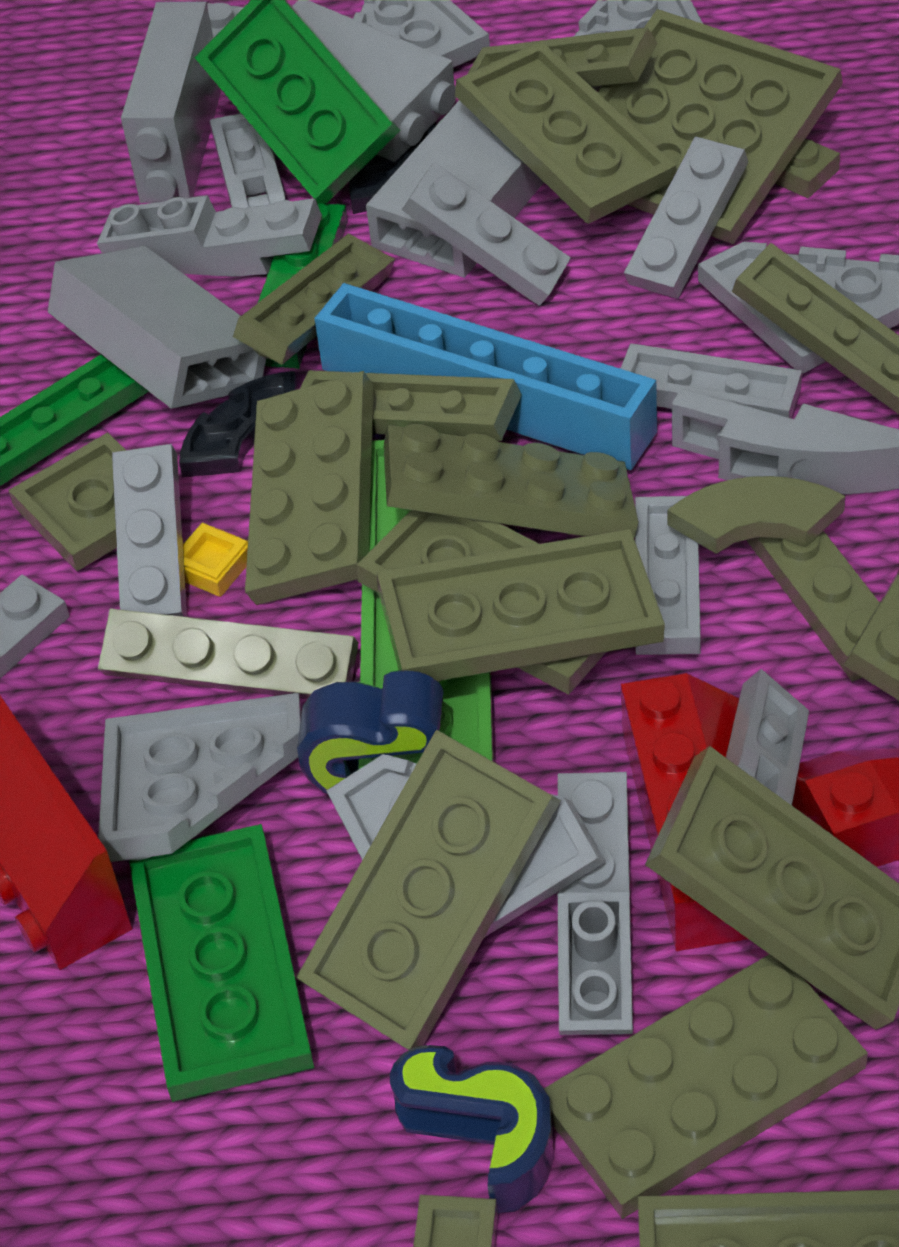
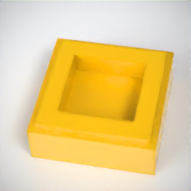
M202 522L183 544L185 583L221 597L247 567L248 541Z

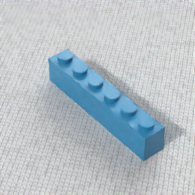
M346 283L341 285L314 318L322 370L514 379L520 390L521 398L507 430L582 455L589 452L605 453L614 457L617 461H624L628 470L633 469L657 433V383L655 379Z

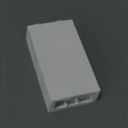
M298 0L292 6L401 130L377 155L396 162L411 146L416 145L421 140L424 133L441 115L447 114L452 108L456 99L452 60L309 0Z
M156 2L121 116L140 203L163 202L175 197L191 198L194 195L211 131L210 119H214L221 93L219 86L194 58L213 39L207 2Z
M459 100L366 204L371 246L465 278L477 262L402 211L405 203L433 161L514 218L542 186L544 181Z
M146 246L55 262L48 313L171 409L227 396L231 390L249 381L263 377L266 358L260 356L253 348L233 337L240 315Z

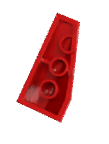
M899 748L836 751L799 763L792 801L794 808L876 867L899 860Z

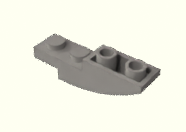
M208 195L191 198L175 197L163 202L141 205L126 204L111 209L97 245L102 253L146 246L183 274L209 276L268 274L274 256L310 251L322 214L315 198L299 201L282 200L270 205L248 208L232 207L216 212Z
M683 388L680 389L672 402V446L719 459L718 478L732 480L752 476L788 477L813 482L841 494L871 493L899 489L898 429L804 403L795 419H791Z
M627 772L558 773V796L564 797L573 803L606 861L561 889L558 893L559 1035L633 1034Z

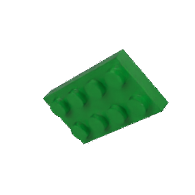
M250 0L194 57L318 203L326 204L401 131L287 0Z
M262 824L189 840L172 854L152 856L144 860L129 859L166 1085L171 1101L175 1102L313 1069V1058Z

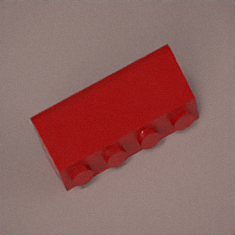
M688 673L621 683L622 732L651 850L694 757L709 746L726 757L739 703L738 697ZM657 874L675 951L749 940Z
M0 695V901L5 906L15 900L22 911L15 916V920L29 947L34 953L45 947L58 969L61 970L133 929L106 848Z

